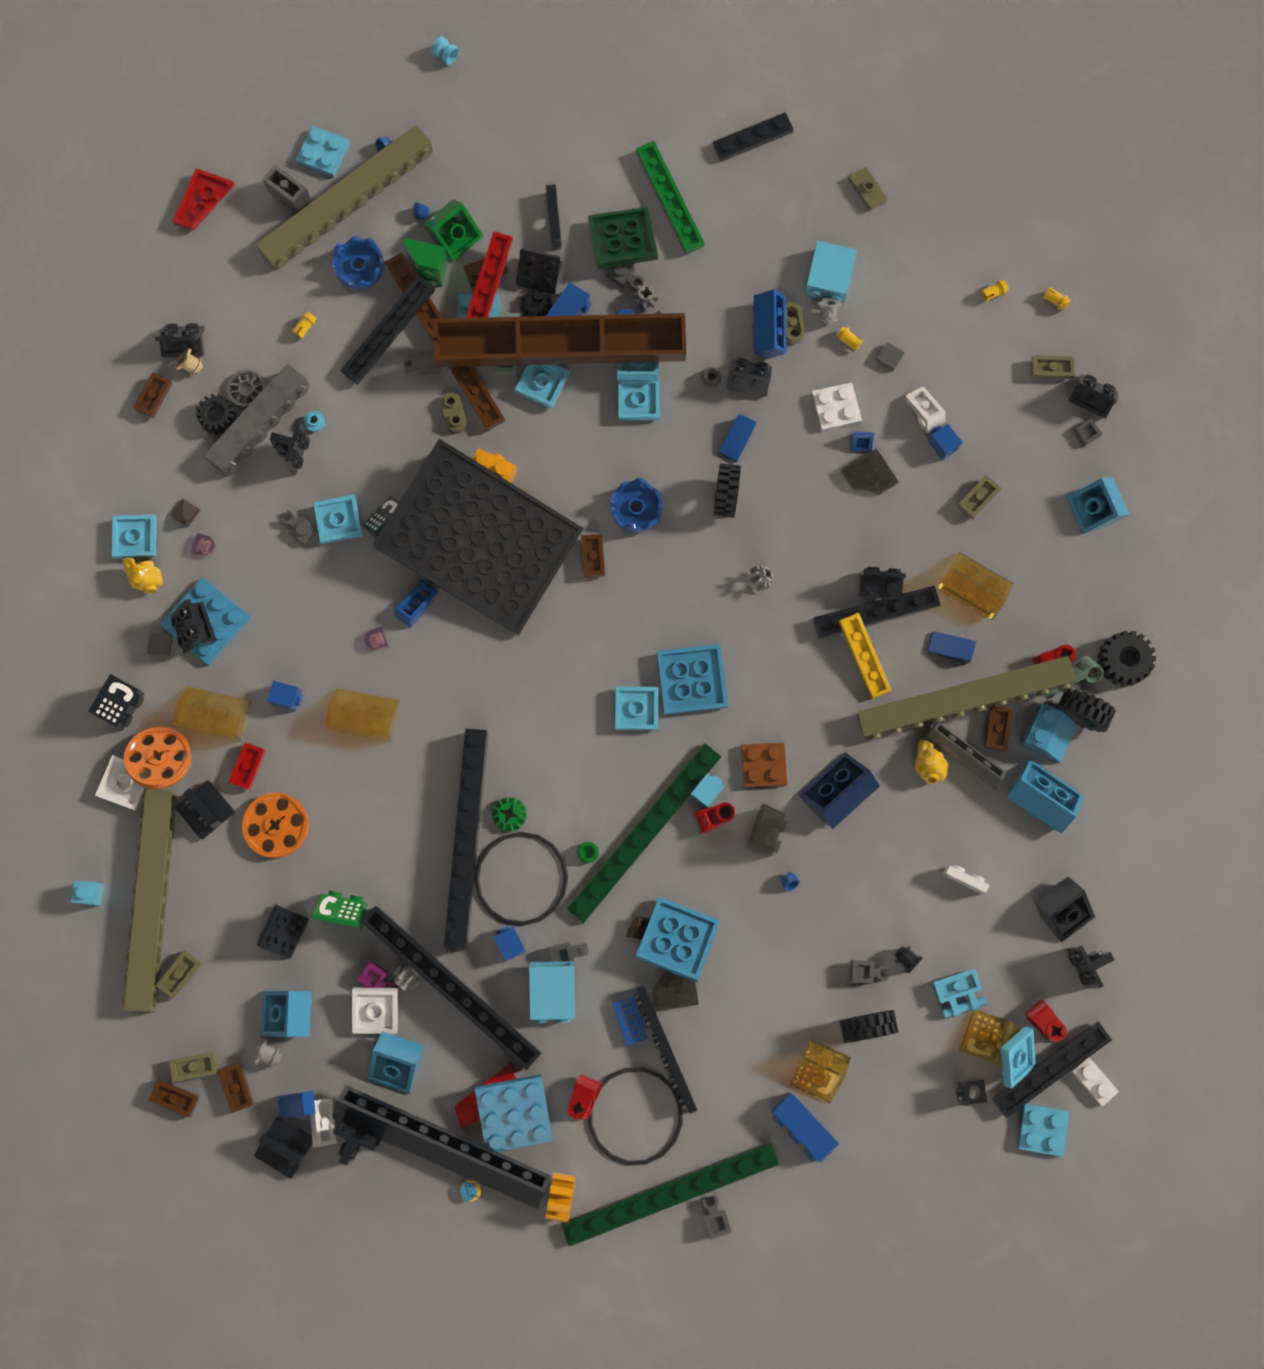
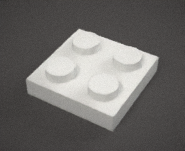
M852 382L812 391L811 395L821 432L861 424L862 418Z
M112 755L95 796L138 811L142 802V796L147 788L138 785L130 778L124 765V759ZM148 770L143 771L139 777L147 779L151 776V772Z
M353 988L352 1033L381 1034L383 1031L389 1034H397L398 988Z

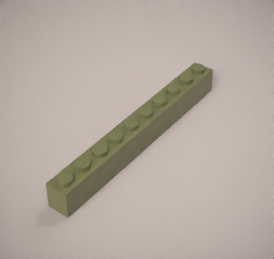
M414 125L256 243L259 253L274 271L285 266L289 259L301 254L305 247L317 242L321 235L333 230L337 223L349 218L353 211L365 206L369 199L381 194L385 187L397 182L401 175L413 170L421 160L427 159L433 152L431 141L417 125Z
M1069 656L861 710L857 712L863 738H869V741L882 738L881 734L890 732V735L902 733L903 728L911 727V730L924 727L923 723L931 721L932 724L945 721V717L953 716V719L965 716V712L973 710L974 713L987 710V706L995 705V708L1008 705L1007 701L1016 699V702L1029 699V695L1037 694V697L1050 694L1052 689L1058 688V691L1071 688V684L1076 679Z
M146 789V793L142 796L144 813L139 821L142 833L137 842V849L140 853L139 859L135 863V871L138 873L137 881L133 884L135 903L131 905L133 923L128 931L131 943L126 952V960L129 963L128 970L124 973L126 992L122 995V1005L126 1011H157L159 988L156 984L160 980L176 814L175 807L177 804V792L173 790Z

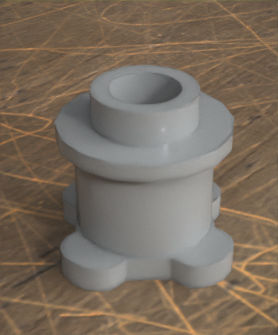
M825 297L821 302H818V307L821 308V312L818 315L819 320L824 324H833L839 318L837 307L841 306V301Z
M264 1039L254 1065H258L260 1061L270 1065V1068L273 1065L278 1066L283 1053L279 1052L281 1047L277 1049L267 1045L268 1040Z

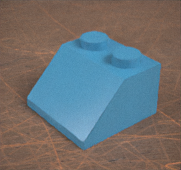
M1113 477L1100 478L1067 496L1083 534L1111 525L1130 515Z
M1042 703L1036 707L1020 745L1060 763L1077 724L1062 711Z
M264 991L261 1036L309 1037L311 1028V991Z
M382 1031L373 1050L367 1080L409 1094L422 1058L424 1045Z

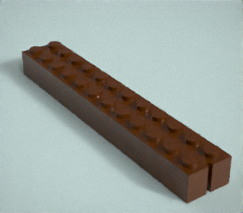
M685 313L433 319L434 362L436 367L685 361L687 354Z

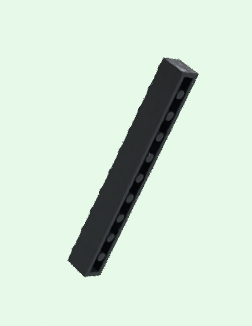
M465 728L444 947L468 949L489 738L487 730Z
M375 905L363 918L361 923L526 1071L543 1053L379 906Z
M348 1085L345 1086L336 1102L332 1118L538 1209L551 1175Z

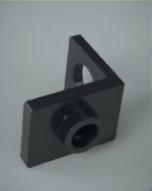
M985 1080L958 1082L956 1097L960 1101V1105L971 1106V1104L987 1103ZM973 1085L978 1086L981 1090L980 1096L976 1099L971 1098L969 1095V1088Z

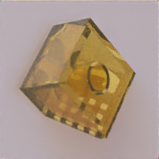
M979 1010L973 1011L959 1051L1002 1068V1057L1000 1055L1002 1046L1023 1028L1000 1017Z
M810 1039L802 1052L789 1085L831 1103L847 1075L851 1057Z

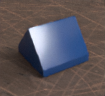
M853 432L851 434V451L872 452L874 432Z

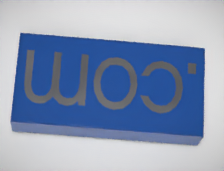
M634 996L613 1003L626 1045L648 1039Z

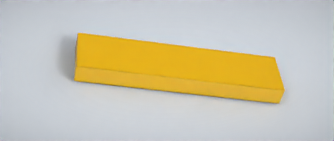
M856 613L839 620V625L870 698L874 699L892 691L860 614Z

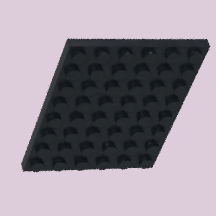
M439 438L372 547L519 636L584 528Z

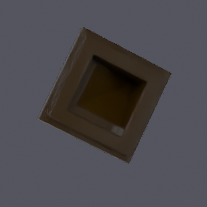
M182 499L171 513V516L189 527L200 512V509Z
M635 916L626 937L642 940L650 918Z

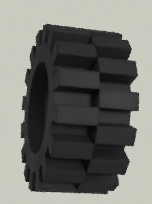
M210 394L211 398L205 396L204 402L202 400L199 401L201 406L196 407L198 412L196 413L197 420L208 433L212 434L213 432L215 435H218V432H221V434H224V430L228 429L234 423V420L237 419L236 410L225 396L224 398L220 394L217 397L214 394ZM214 408H221L224 411V415L219 421H211L209 419V412Z

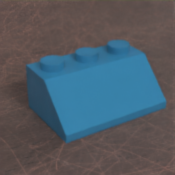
M1029 759L1011 786L1007 797L1014 804L1020 805L1027 810L1033 817L1039 818L1048 827L1062 834L1076 818L1084 795Z

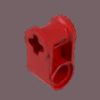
M1065 644L1032 658V661L1036 665L1061 658V653H1067L1070 662L1075 659L1076 652L1072 646Z
M724 802L692 814L699 825L700 835L731 822L735 815V809L730 803ZM724 807L731 811V816L726 819L719 815V810Z
M1042 999L1024 1013L1027 1020L1047 1041H1061L1066 1037L1067 1030L1065 1025ZM1057 1027V1035L1052 1036V1028Z
M582 1074L578 1077L567 1108L570 1117L578 1120H586L590 1117L594 1104L600 1094L602 1082ZM577 1106H581L584 1109L582 1113L576 1110Z

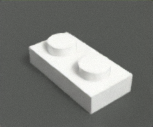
M955 864L945 867L943 876L980 894L987 892L989 884L984 883V878L976 874L970 876L964 873V868Z
M1090 1057L1071 1070L1073 1075L1100 1106H1104L1119 1092Z
M333 1098L314 1100L316 1113L310 1114L313 1147L337 1144L336 1135L332 1134L335 1128V1119L332 1118L334 1112Z

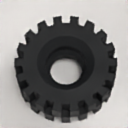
M720 463L713 516L735 518L741 475L740 465Z
M1128 630L1121 633L1118 632L1101 645V651L1098 652L1097 656L1100 657V660L1097 663L1099 666L1102 665L1103 673L1107 674L1105 679L1108 681L1112 679L1114 680L1112 684L1118 685L1120 683L1121 686L1126 687L1127 685L1132 686L1141 682L1151 674L1150 671L1155 667L1153 662L1156 661V656L1152 655L1155 652V648L1149 647L1151 641L1149 639L1144 641L1143 638L1145 636L1143 634L1137 636L1136 631L1128 633ZM1128 650L1133 653L1135 657L1133 665L1125 666L1121 663L1119 656L1122 651Z
M1076 689L1065 690L1057 706V710L1062 711L1081 728H1087L1090 731L1095 730L1099 733L1108 731L1116 712L1115 708L1110 706V703L1104 702L1103 699L1097 698L1093 694L1089 695L1087 692H1080Z
M894 1010L839 1020L844 1043L869 1040L899 1033Z

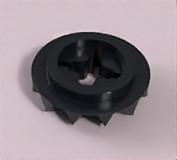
M537 289L528 291L522 296L520 301V310L524 317L546 316L552 308L551 297L545 291L542 292ZM532 299H534V301H536L537 303L541 302L539 304L540 311L535 306L531 307L533 305Z

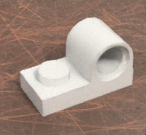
M924 387L905 395L906 402L917 413L919 425L925 433L930 432L939 425L945 424L946 414L944 409Z

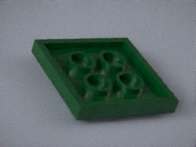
M648 206L588 216L598 269L658 260Z

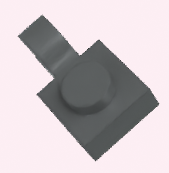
M569 941L548 947L551 962L574 961L575 964V957L588 955L586 943L571 948Z

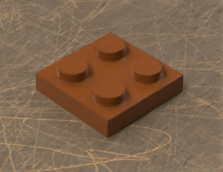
M785 742L741 745L744 788L787 786Z

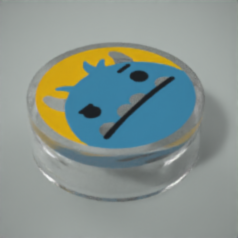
M471 1179L465 1180L460 1187L461 1198L469 1203L477 1201L483 1192L482 1185Z

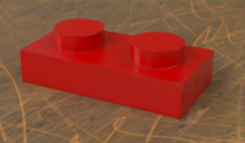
M245 742L228 782L250 790L266 750Z

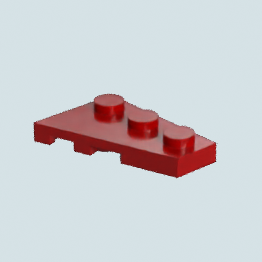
M196 168L174 216V225L194 231L235 186L234 181Z
M511 1062L482 1085L516 1079ZM474 1090L454 1106L461 1128L480 1122Z

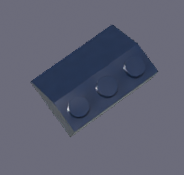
M844 752L798 795L820 820L834 829L877 790L880 785L867 767Z

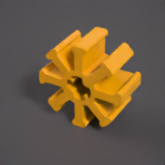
M553 1173L546 1219L568 1223L576 1176Z

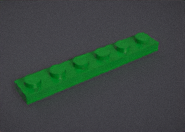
M655 141L637 147L636 153L685 253L688 254L703 248L705 243Z

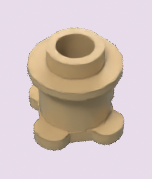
M187 347L185 351L177 356L175 369L180 370L183 368L187 371L188 375L192 376L201 371L203 364L202 359L191 355V349Z

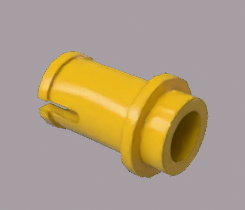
M997 280L996 284L982 289L981 296L985 302L999 295L1004 296L1009 291L1008 285L1005 280Z
M1052 287L1047 290L1043 299L1057 306L1058 310L1062 309L1063 311L1071 302L1068 299L1069 296H1063L1052 289Z
M308 311L305 314L302 313L301 320L292 332L303 339L310 327L316 324L317 318Z
M843 326L836 335L839 338L838 341L842 340L853 351H856L863 340L850 332L849 327L845 328Z

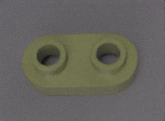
M789 302L786 303V340L789 343L797 344L803 340L805 335L803 315L798 304ZM792 313L794 317H789L787 314ZM796 332L798 335L792 336L791 333Z
M446 393L441 398V407L447 428L452 433H462L467 427V420L461 398L456 393ZM449 400H454V403L451 405L447 402ZM454 419L460 420L457 424L453 423L452 421Z

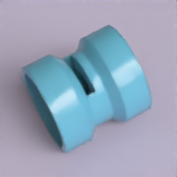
M440 36L434 42L431 52L436 57H441L445 64L450 65L457 58L459 48L454 44H449V41L444 36Z

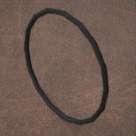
M525 832L504 835L490 844L478 861L475 875L478 898L487 911L504 923L521 926L540 922L556 911L565 896L568 882L565 860L555 845L540 835ZM518 836L537 838L550 846L560 859L564 874L562 893L553 908L539 918L527 921L506 919L493 911L483 898L479 883L481 865L489 851L503 840Z
M624 1068L607 1076L602 1082V1088L610 1079L625 1072H644L659 1078L671 1089L678 1105L679 1124L673 1140L660 1154L647 1160L628 1161L612 1155L599 1142L593 1128L592 1112L588 1118L589 1129L596 1145L609 1158L626 1165H644L663 1157L677 1142L683 1125L682 1107L676 1090L661 1074L646 1068Z

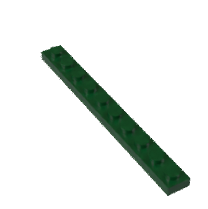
M705 743L567 910L581 922L585 923L722 756Z
M770 1142L572 1219L568 1223H562L561 1226L570 1247L780 1164Z

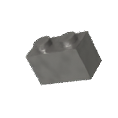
M274 165L262 178L266 190L296 213L301 211L311 199L307 188L277 165Z

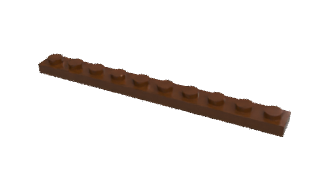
M402 252L385 261L387 269L402 293H404L417 278V275ZM429 298L417 312L416 316L433 342V319L443 317L431 298ZM473 366L448 367L487 431L505 422L504 416Z

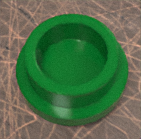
M584 842L578 847L577 855L583 863L589 864L596 861L599 856V850L594 843Z

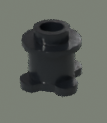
M909 945L906 948L901 946L894 954L896 957L894 962H899L905 968L904 972L908 974L923 959L921 955L917 956L911 951Z

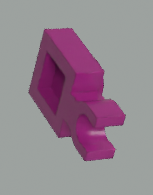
M371 960L357 979L358 982L367 988L398 987L393 980L386 979L388 972Z

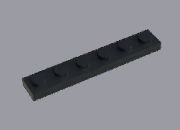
M417 276L342 367L340 372L358 385L436 291L434 287L420 276Z
M934 585L903 593L901 601L881 599L813 617V623L818 639L843 633L838 621L856 613L860 614L866 627L940 607L941 604Z
M642 985L636 988L637 993L633 994L638 1006L643 1005L646 1014L642 1016L647 1027L652 1026L655 1034L651 1037L656 1048L661 1047L664 1055L660 1056L665 1069L670 1068L673 1076L669 1077L674 1090L679 1089L682 1097L678 1098L683 1111L688 1110L689 1114L698 1111L645 986Z
M1095 1022L1034 1067L1012 1089L1007 1087L994 1096L992 1101L1004 1118L1009 1117L1111 1042L1112 1039L1099 1022Z

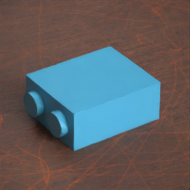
M817 241L805 294L813 298L828 297L845 302L857 249Z
M574 961L530 962V1020H535L537 1023H545L550 1019H557L558 1022H570L571 1019H575Z

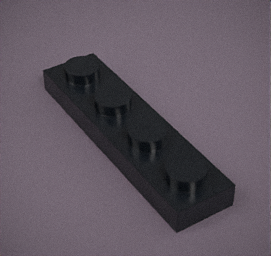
M786 112L715 140L712 146L720 162H723L793 133L794 128Z

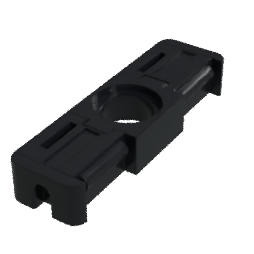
M556 184L546 185L551 248L561 249Z

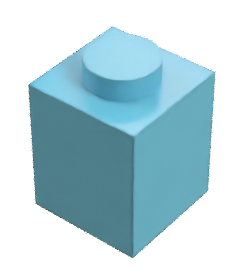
M706 774L690 796L704 808H708L723 790L724 786L721 785L723 781L714 774L712 776Z
M74 880L71 902L101 906L104 884Z

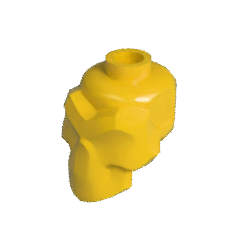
M133 558L122 559L124 570L127 573L129 584L132 588L144 591L145 594L157 592V588L161 587L163 580L160 569L154 567L153 561H143L136 565Z
M925 740L918 742L914 765L916 772L927 783L936 784L943 781L947 776L948 763L944 759V755L933 749V743Z

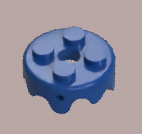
M353 236L348 242L335 245L332 267L336 277L343 285L352 289H365L376 284L381 278L384 271V259L372 238L362 239ZM357 261L364 262V266L360 269L353 267Z
M643 478L621 483L611 496L610 511L612 518L625 531L631 533L648 531L657 524L662 514L663 502L660 492ZM633 503H639L642 505V510L640 512H633L630 506Z

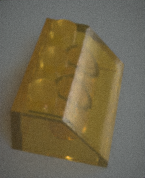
M958 552L938 588L944 594L960 600L963 605L977 610L982 616L994 620L1006 602L1014 583Z
M188 687L177 703L172 725L179 729L240 742L251 700Z
M337 688L329 704L324 726L331 731L391 742L400 700Z

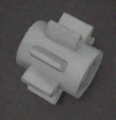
M648 283L642 287L638 285V293H633V298L637 299L636 307L641 306L644 311L649 307L654 308V301L659 300V296L655 295L656 287L651 288Z
M756 565L749 569L751 574L748 575L747 581L752 589H757L759 592L772 587L770 582L773 581L774 577L768 567Z
M408 964L405 967L399 965L393 972L396 975L393 981L404 991L408 988L414 990L420 983L417 979L419 974Z

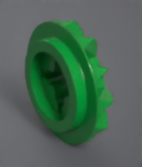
M512 797L498 800L492 811L495 825L507 832L521 828L527 817L524 804L517 798ZM513 806V813L518 818L510 817L507 823H505L506 815L501 810L508 811Z

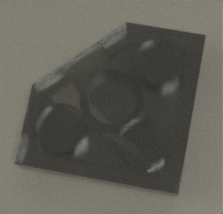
M877 448L841 469V473L851 488L857 490H868L881 495L899 483Z
M665 970L652 988L655 1011L699 1005L696 983Z

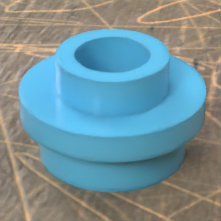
M311 411L306 414L304 425L308 430L317 432L324 427L325 418L320 412ZM313 418L318 419L316 423H311V420Z

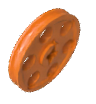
M153 727L138 733L128 743L124 752V765L130 778L138 785L150 789L166 788L177 783L189 770L192 760L191 750L185 737L178 731L167 727ZM147 737L154 739L151 745H143L142 741ZM168 737L176 738L175 743L171 745L165 744L164 741ZM178 753L186 754L185 759L182 761L174 760V756ZM134 754L142 756L141 760L135 763L130 761V757ZM159 755L161 760L157 761L154 756ZM148 770L151 772V776L147 779L139 777L143 771ZM166 770L174 772L170 778H163L162 773Z
M277 792L264 794L255 799L246 809L242 820V832L246 843L256 853L269 858H282L294 853L304 843L309 829L308 816L301 803L287 794ZM280 799L288 801V807L283 811L277 808V802ZM263 803L267 806V812L259 816L256 813V807ZM296 814L301 815L303 818L302 824L299 826H293L291 823L292 817ZM273 820L276 822L280 820V823L278 824L280 827L279 830H271L273 826L271 822ZM253 824H257L260 827V832L256 836H251L248 832L249 827ZM288 835L295 837L296 842L292 847H286L284 844V839ZM267 840H272L274 843V848L271 852L263 850V843Z

